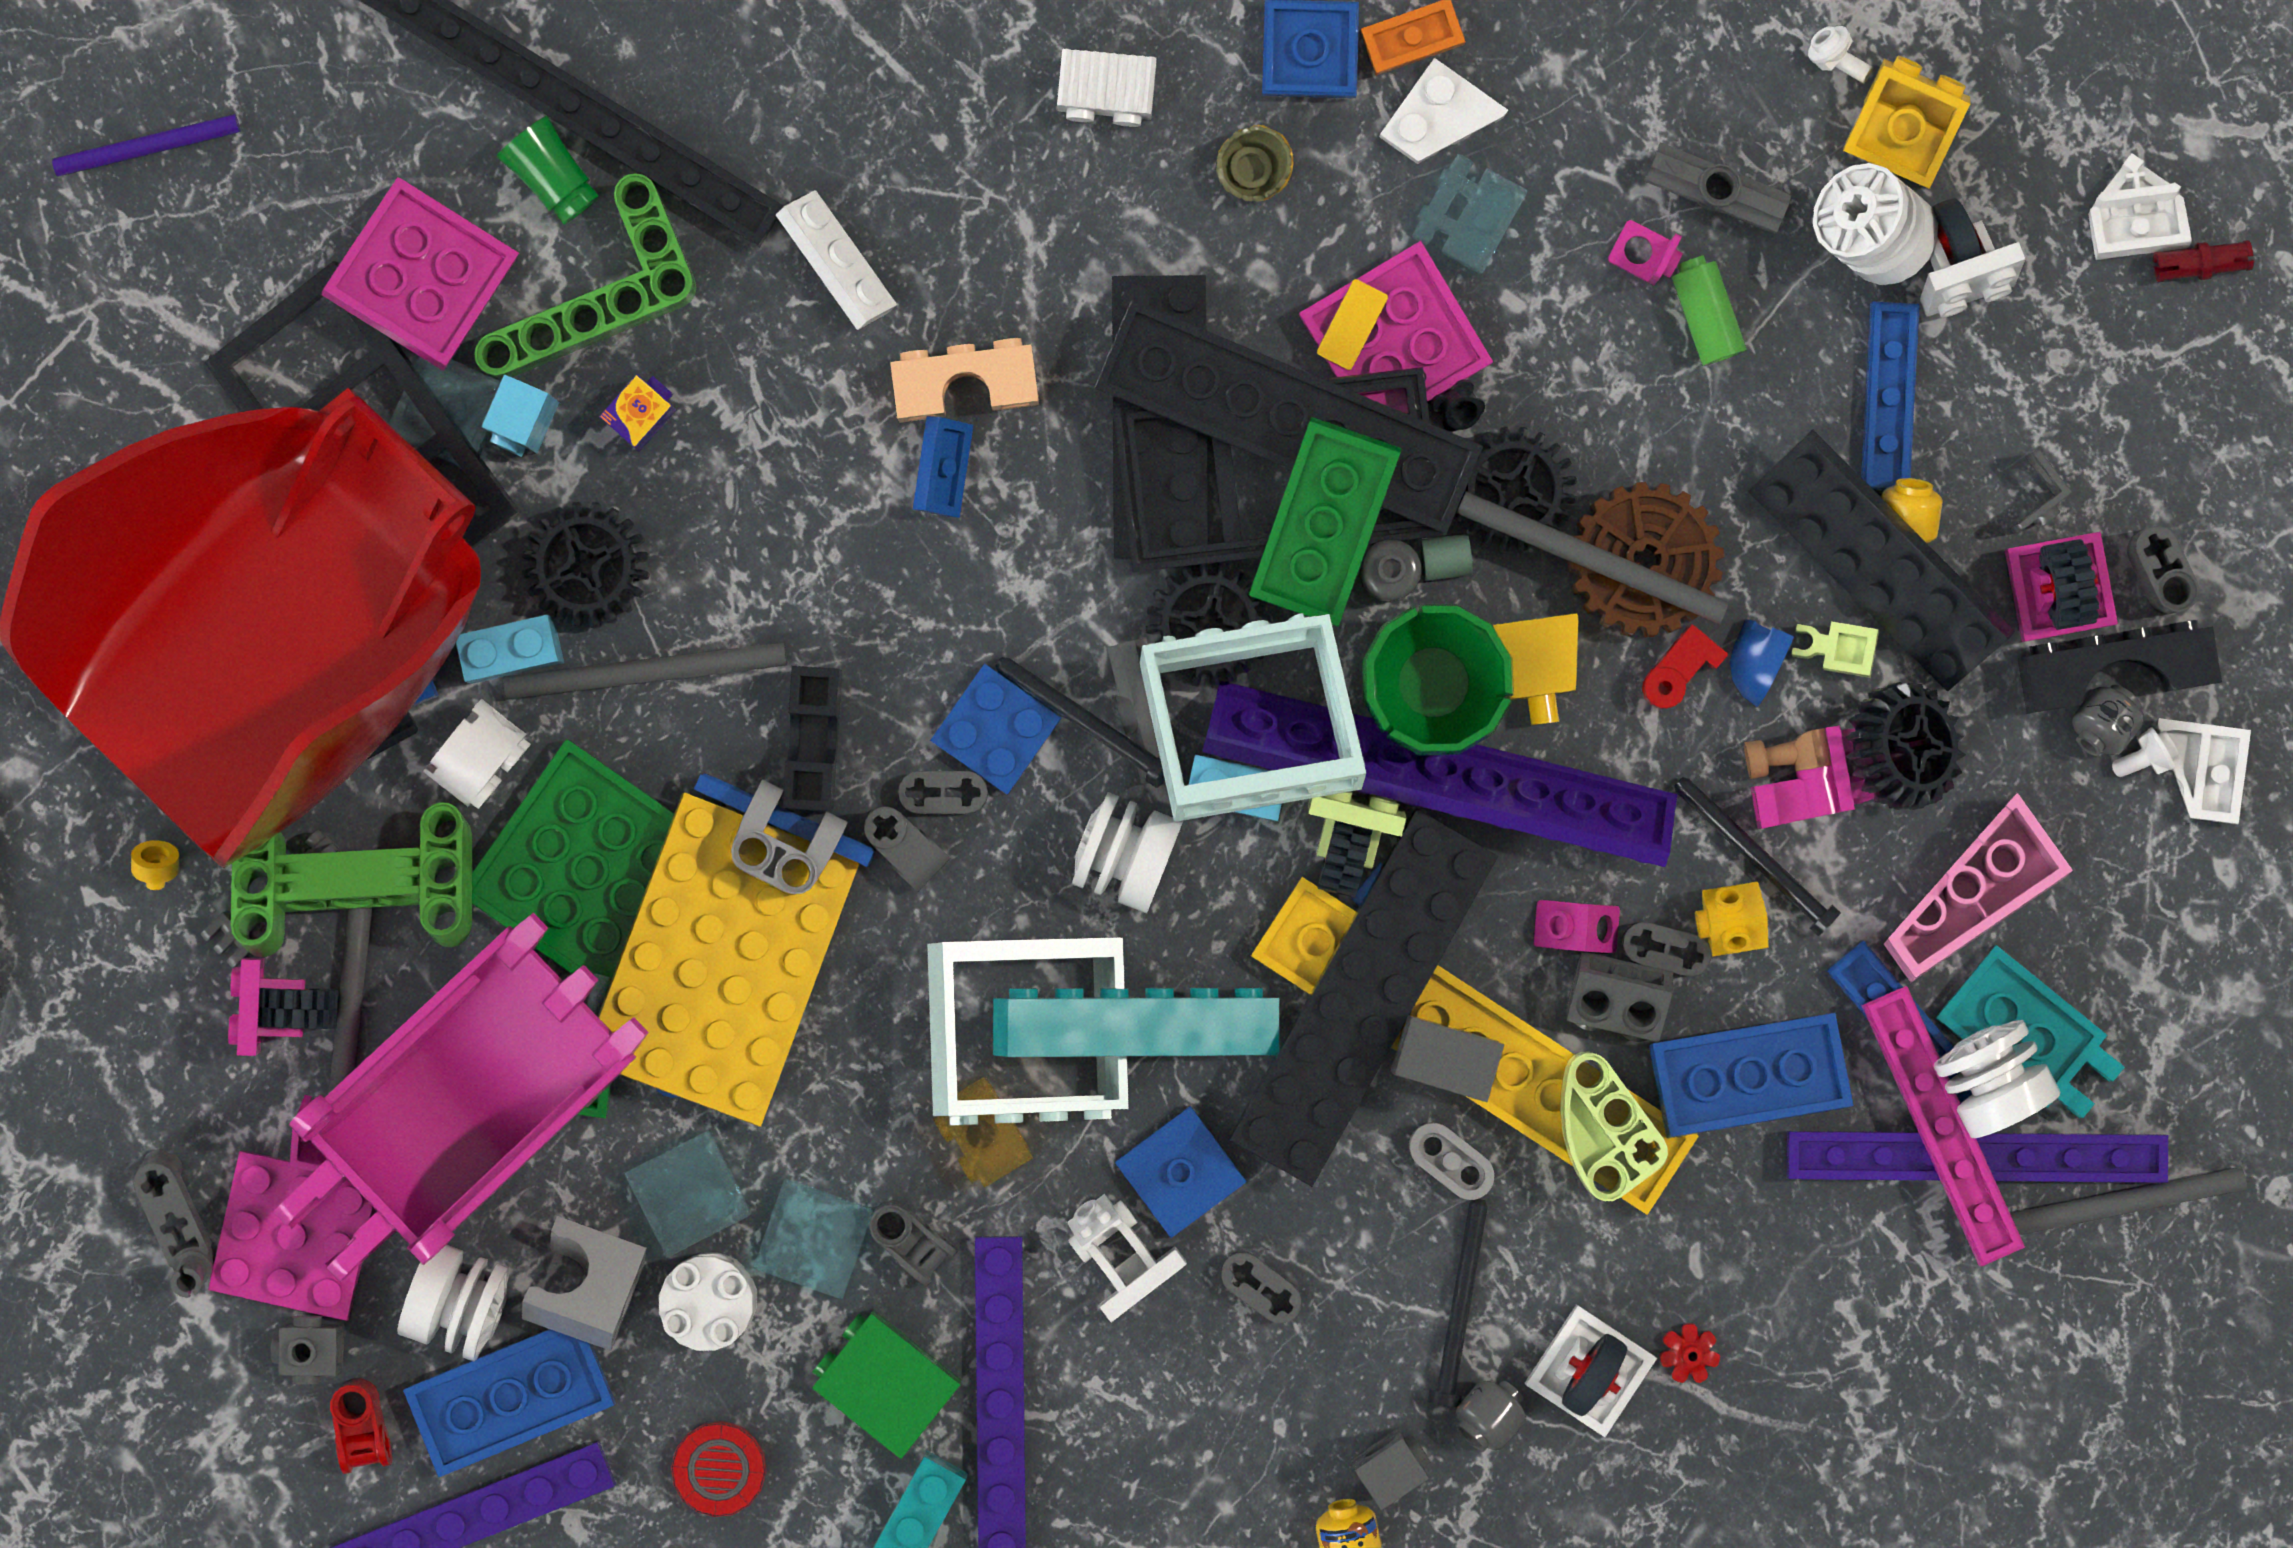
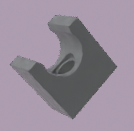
M1408 1015L1390 1071L1400 1077L1488 1102L1504 1044L1493 1039Z

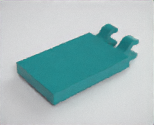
M1997 945L1993 946L1935 1017L1937 1021L1961 1040L1991 1026H2001L2016 1020H2024L2029 1032L2023 1039L2012 1046L2027 1041H2034L2038 1048L2030 1058L2022 1063L2023 1067L2027 1068L2046 1064L2061 1091L2057 1100L2079 1119H2083L2095 1104L2069 1083L2085 1062L2108 1082H2113L2125 1068L2120 1062L2099 1047L2108 1036L2105 1032Z

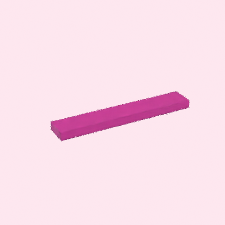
M1904 986L1861 1005L1978 1265H1987L2025 1248L1977 1139L1970 1137L1957 1112L1960 1102L1956 1093L1948 1094L1945 1089V1084L1949 1081L1948 1076L1939 1077L1934 1068V1063L1940 1058L1908 987Z

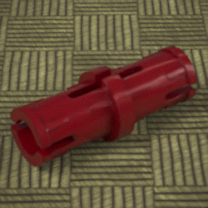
M2249 240L2209 246L2208 243L2201 242L2196 243L2195 247L2191 249L2154 252L2153 262H2158V266H2153L2157 282L2198 276L2200 280L2211 279L2212 274L2252 270L2254 260H2248V256L2254 255Z

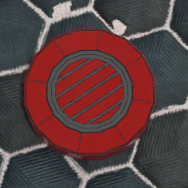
M726 1421L704 1423L689 1432L676 1448L671 1465L673 1485L682 1501L696 1512L712 1517L734 1515L748 1507L762 1490L767 1473L765 1453L755 1437L741 1425Z

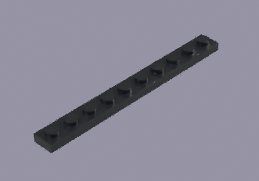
M359 0L360 3L544 116H548L549 119L632 170L646 176L658 186L759 248L777 221L776 214L784 207L782 204L450 0Z

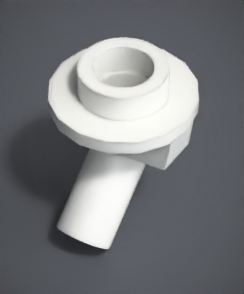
M1828 26L1813 36L1808 56L1821 70L1832 71L1836 67L1862 83L1868 80L1873 71L1872 66L1847 52L1853 40L1846 27Z
M2151 727L2137 738L2141 747L2140 750L2118 758L2112 764L2113 771L2118 777L2126 776L2150 765L2156 774H2160L2175 768L2172 759L2178 756L2179 753L2166 731L2157 734Z

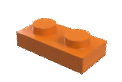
M1451 0L1438 1L1361 28L1360 31L1376 76L1463 46L1466 42Z

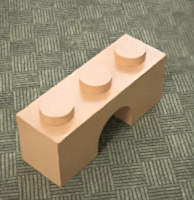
M1010 338L994 341V349L975 351L974 344H963L947 347V355L928 357V350L900 353V361L890 362L898 421L901 423L925 420L927 416L946 417L944 403L946 390L953 381L961 377L977 378L988 387L993 411L1039 405L1032 345H1022L1021 338Z

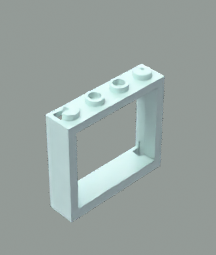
M1303 613L1292 616L1288 621L1269 624L1265 620H1258L1245 624L1241 629L1223 632L1220 628H1211L1200 631L1195 637L1176 640L1173 636H1163L1162 642L1142 646L1140 668L1174 822L1362 789L1366 769L1329 614L1304 618ZM1314 647L1340 759L1184 786L1160 673Z
M1123 938L941 942L927 944L933 1116H949V1125L978 1124V1115L994 1114L995 1123L1023 1122V1113L1039 1112L1040 1122L1068 1121V1111H1084V1120L1111 1119V1109H1129L1127 1056H1096L1098 1095L957 1101L953 962L1093 958L1094 997H1100V988H1124Z

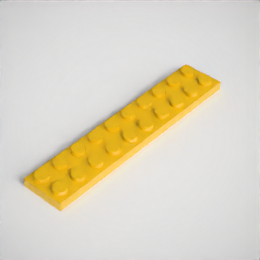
M1301 877L1250 956L1310 994L1356 911L1324 890L1318 889V886L1304 877ZM1437 965L1410 1015L1493 1039L1504 1044L1488 1102L1471 1097L1467 1098L1573 1166L1567 1153L1562 1133L1560 1108L1565 1067L1569 1059L1575 1054ZM1402 1029L1391 1047L1394 1050L1397 1049ZM1585 1061L1579 1064L1576 1069V1079L1581 1086L1590 1087L1599 1080L1600 1071ZM1628 1090L1661 1134L1668 1147V1156L1665 1164L1621 1197L1648 1215L1699 1135L1692 1134L1667 1139L1662 1112ZM1613 1099L1604 1108V1118L1610 1125H1619L1628 1116V1106L1622 1099ZM1640 1139L1634 1144L1638 1150L1633 1153L1635 1160L1641 1157L1648 1162L1654 1157V1154L1650 1151L1656 1147L1654 1141L1646 1143ZM1603 1166L1595 1172L1593 1180L1611 1190L1617 1184L1618 1173L1612 1166Z

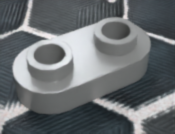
M1429 1122L1420 1125L1414 1130L1409 1140V1151L1413 1160L1421 1168L1460 1198L1475 1200L1483 1197L1490 1191L1494 1183V1170L1491 1163L1482 1154L1443 1124ZM1429 1137H1436L1441 1142L1440 1151L1434 1155L1427 1154L1424 1150V1142ZM1468 1166H1473L1478 1171V1178L1472 1184H1466L1461 1179L1462 1170Z

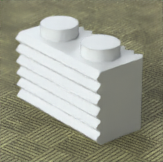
M1062 49L1057 100L1058 111L1066 112V119L1076 122H1094L1095 115L1113 116V124L1141 126V119L1151 120L1156 58Z

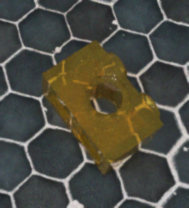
M986 1075L957 1092V1101L1000 1099ZM994 1114L978 1115V1121H986L994 1129V1140L985 1147H979L971 1143L968 1138V1128L970 1125H949V1116H936L933 1118L946 1142L948 1143L955 1139L964 1153L962 1157L958 1158V1162L971 1183L980 1180L985 1188L1034 1158L1033 1152L1016 1124L995 1123Z

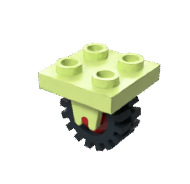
M1351 791L1309 799L1308 814L1325 818L1317 848V856L1324 857L1318 889L1355 898L1363 868L1372 869L1381 833L1384 832L1402 837L1406 814L1405 809L1398 806L1397 800L1370 794L1369 799L1352 795Z

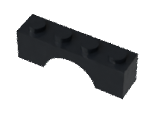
M2198 620L2169 624L2170 633L2152 636L2151 627L2123 631L2124 641L2106 643L2104 635L2076 639L2077 648L2059 651L2058 642L2029 646L2031 655L2018 658L2026 713L2030 714L2082 705L2086 688L2091 679L2102 668L2113 662H2130L2144 667L2158 679L2166 692L2222 683L2213 626L2199 629Z

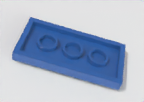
M1835 1013L1649 1045L1667 1139L1854 1106Z
M547 1329L479 1357L475 1361L467 1362L403 1389L438 1478L616 1404L593 1345L551 1329Z

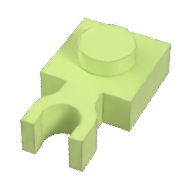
M1831 621L1829 635H1824L1817 632L1811 626L1797 624L1796 632L1810 635L1813 638V643L1806 650L1793 648V657L1809 659L1816 655L1825 656L1823 669L1826 671L1871 678L1879 635L1878 629Z

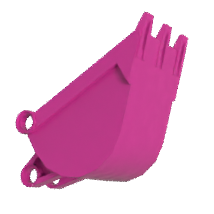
M532 913L514 929L508 926L326 1097L322 1095L317 1096L289 1123V1126L305 1142L310 1140L327 1158L273 1212L290 1230L308 1216L346 1180L377 1210L353 1234V1238L335 1256L323 1264L339 1282L350 1275L396 1231L409 1244L407 1249L425 1265L455 1236L453 1231L581 1110L588 1107L636 1058L634 1052L649 1032L633 1017L613 1033L584 1003V1000L599 981L585 965L581 966L563 981L544 962L534 949L548 930V927L535 913Z

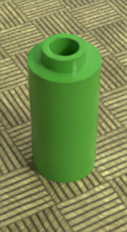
M1699 256L1678 264L1680 273L1671 278L1702 366L1711 365L1746 352L1747 348L1717 262L1706 263L1705 257Z

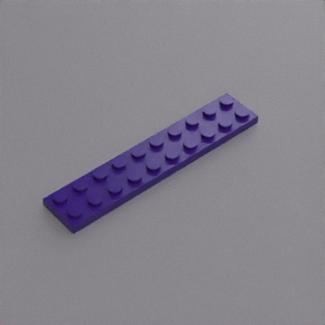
M1220 680L1202 752L1227 760H1236L1261 766L1271 771L1340 759L1328 707ZM1353 714L1366 769L1362 789L1356 790L1360 793L1373 794L1401 801L1411 806H1421L1449 813L1455 817H1465L1493 824L1500 828L1513 829L1541 836L1548 840H1557L1585 847L1596 852H1606L1630 858L1640 863H1650L1666 867L1671 851L1677 794L1478 744L1459 755H1418L1387 739L1388 731H1384L1381 734L1373 718Z

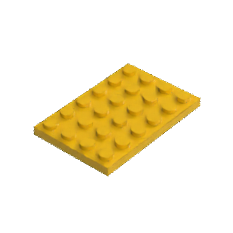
M684 792L673 816L598 1018L614 1033L635 1017L649 1032L634 1052L636 1058L620 1075L761 1127L859 863L833 852L827 865L810 890L794 895L785 893L743 872L734 864L731 857V848L744 815ZM766 825L763 833L804 853L810 844V841L770 825ZM748 838L741 843L739 856L747 865H759L766 857V847L759 839ZM792 859L783 866L782 878L789 886L800 887L808 880L809 869L803 861Z

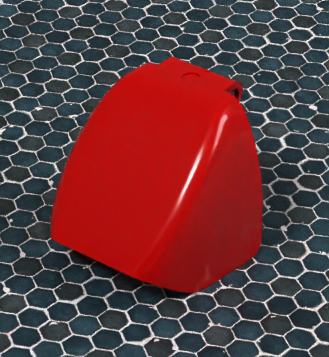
M359 396L346 400L330 415L297 407L256 409L222 415L171 428L128 445L52 486L37 500L30 511L22 534L0 617V641L13 662L40 692L218 865L226 868L303 817L345 782L393 732L442 667L465 627L480 587L481 566L478 554L463 539V535L474 516L476 506Z

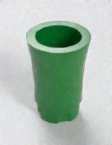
M548 116L539 119L521 132L496 156L530 188L549 212L554 210V213L564 225L589 208L599 197L592 186L588 184L590 179L569 153Z

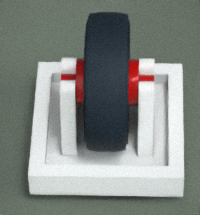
M1953 198L1934 205L1932 208L1938 222L1937 243L1930 256L1934 272L1928 274L1920 297V303L1926 317L1937 313L1942 318L1949 317L1965 310L1968 307L1966 304L1968 302L1983 297L1985 302H1991L2012 292L2011 287L2015 286L2025 262V256L2019 242L1995 250L1982 220L1972 224L1959 200Z
M1576 1304L1527 1378L1525 1385L1600 1435L1606 1437L1657 1358Z

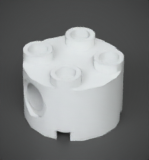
M481 699L474 706L468 718H464L439 749L423 772L467 807L472 804L479 809L502 781L495 775L497 771L502 768L508 773L531 744L524 739L526 736L525 732Z
M699 1253L682 1261L665 1278L659 1293V1315L665 1332L679 1344L696 1351H716L731 1345L749 1327L757 1309V1288L750 1274L744 1269L745 1267L737 1259L722 1253Z

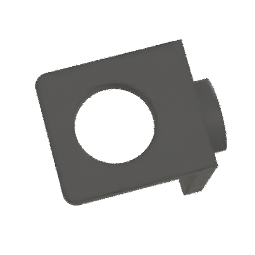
M2040 450L2032 452L2026 459L2053 493V496L2010 528L2013 534L2022 531L2031 523H2034L2037 529L2048 523L2060 513L2056 505L2072 493Z

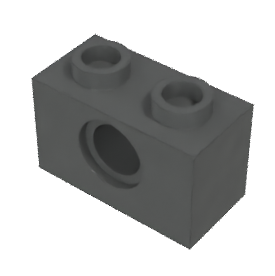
M1398 1428L1351 1459L1355 1472L1381 1511L1427 1481L1429 1477L1424 1467L1431 1463L1415 1436L1410 1434L1404 1438Z

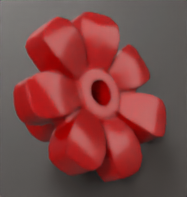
M1694 1323L1683 1324L1681 1336L1674 1331H1668L1662 1339L1670 1350L1659 1354L1660 1363L1663 1367L1674 1366L1671 1377L1677 1382L1684 1383L1689 1374H1691L1695 1382L1701 1383L1708 1378L1705 1366L1717 1367L1720 1362V1355L1709 1350L1716 1343L1715 1336L1709 1330L1702 1332L1698 1336L1697 1326ZM1694 1352L1693 1357L1688 1358L1689 1353Z

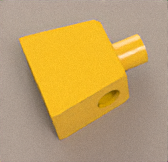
M1577 613L1493 625L1513 658L1514 696H1506V699H1528L1531 726L1559 722L1555 694L1576 690Z

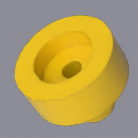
M152 840L140 843L131 852V872L136 879L145 882L148 889L160 890L165 887V882L174 879L179 873V851L174 845L165 841Z

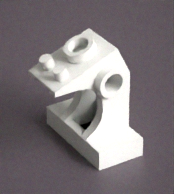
M1105 1194L1097 1200H1090L1081 1205L1076 1210L1074 1217L1067 1222L1074 1234L1068 1240L1070 1245L1084 1262L1093 1258L1117 1290L1100 1303V1309L1110 1322L1114 1321L1187 1265L1186 1260L1175 1246L1156 1260L1131 1228L1138 1222L1121 1200L1113 1205ZM1119 1230L1136 1252L1114 1268L1098 1246Z

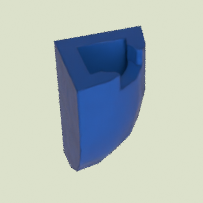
M1745 619L1733 646L1730 668L1732 680L1742 697L1758 707L1769 691L1794 636L1773 627L1770 630L1759 625L1756 621Z

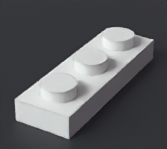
M816 190L785 205L776 214V217L857 330L888 314L897 305Z

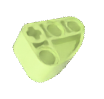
M1589 1051L1573 1055L1565 1067L1561 1089L1560 1114L1567 1153L1576 1174L1586 1190L1602 1201H1614L1658 1171L1666 1162L1668 1147L1661 1134L1602 1056ZM1586 1060L1595 1061L1600 1068L1599 1080L1590 1087L1581 1086L1576 1079L1577 1067ZM1613 1099H1622L1628 1106V1116L1619 1125H1610L1604 1118V1108ZM1640 1139L1646 1143L1654 1141L1656 1145L1654 1149L1650 1150L1654 1157L1648 1162L1641 1157L1636 1160L1633 1157V1153L1638 1151L1634 1144ZM1603 1166H1612L1618 1173L1617 1184L1609 1191L1597 1190L1593 1181L1595 1172Z

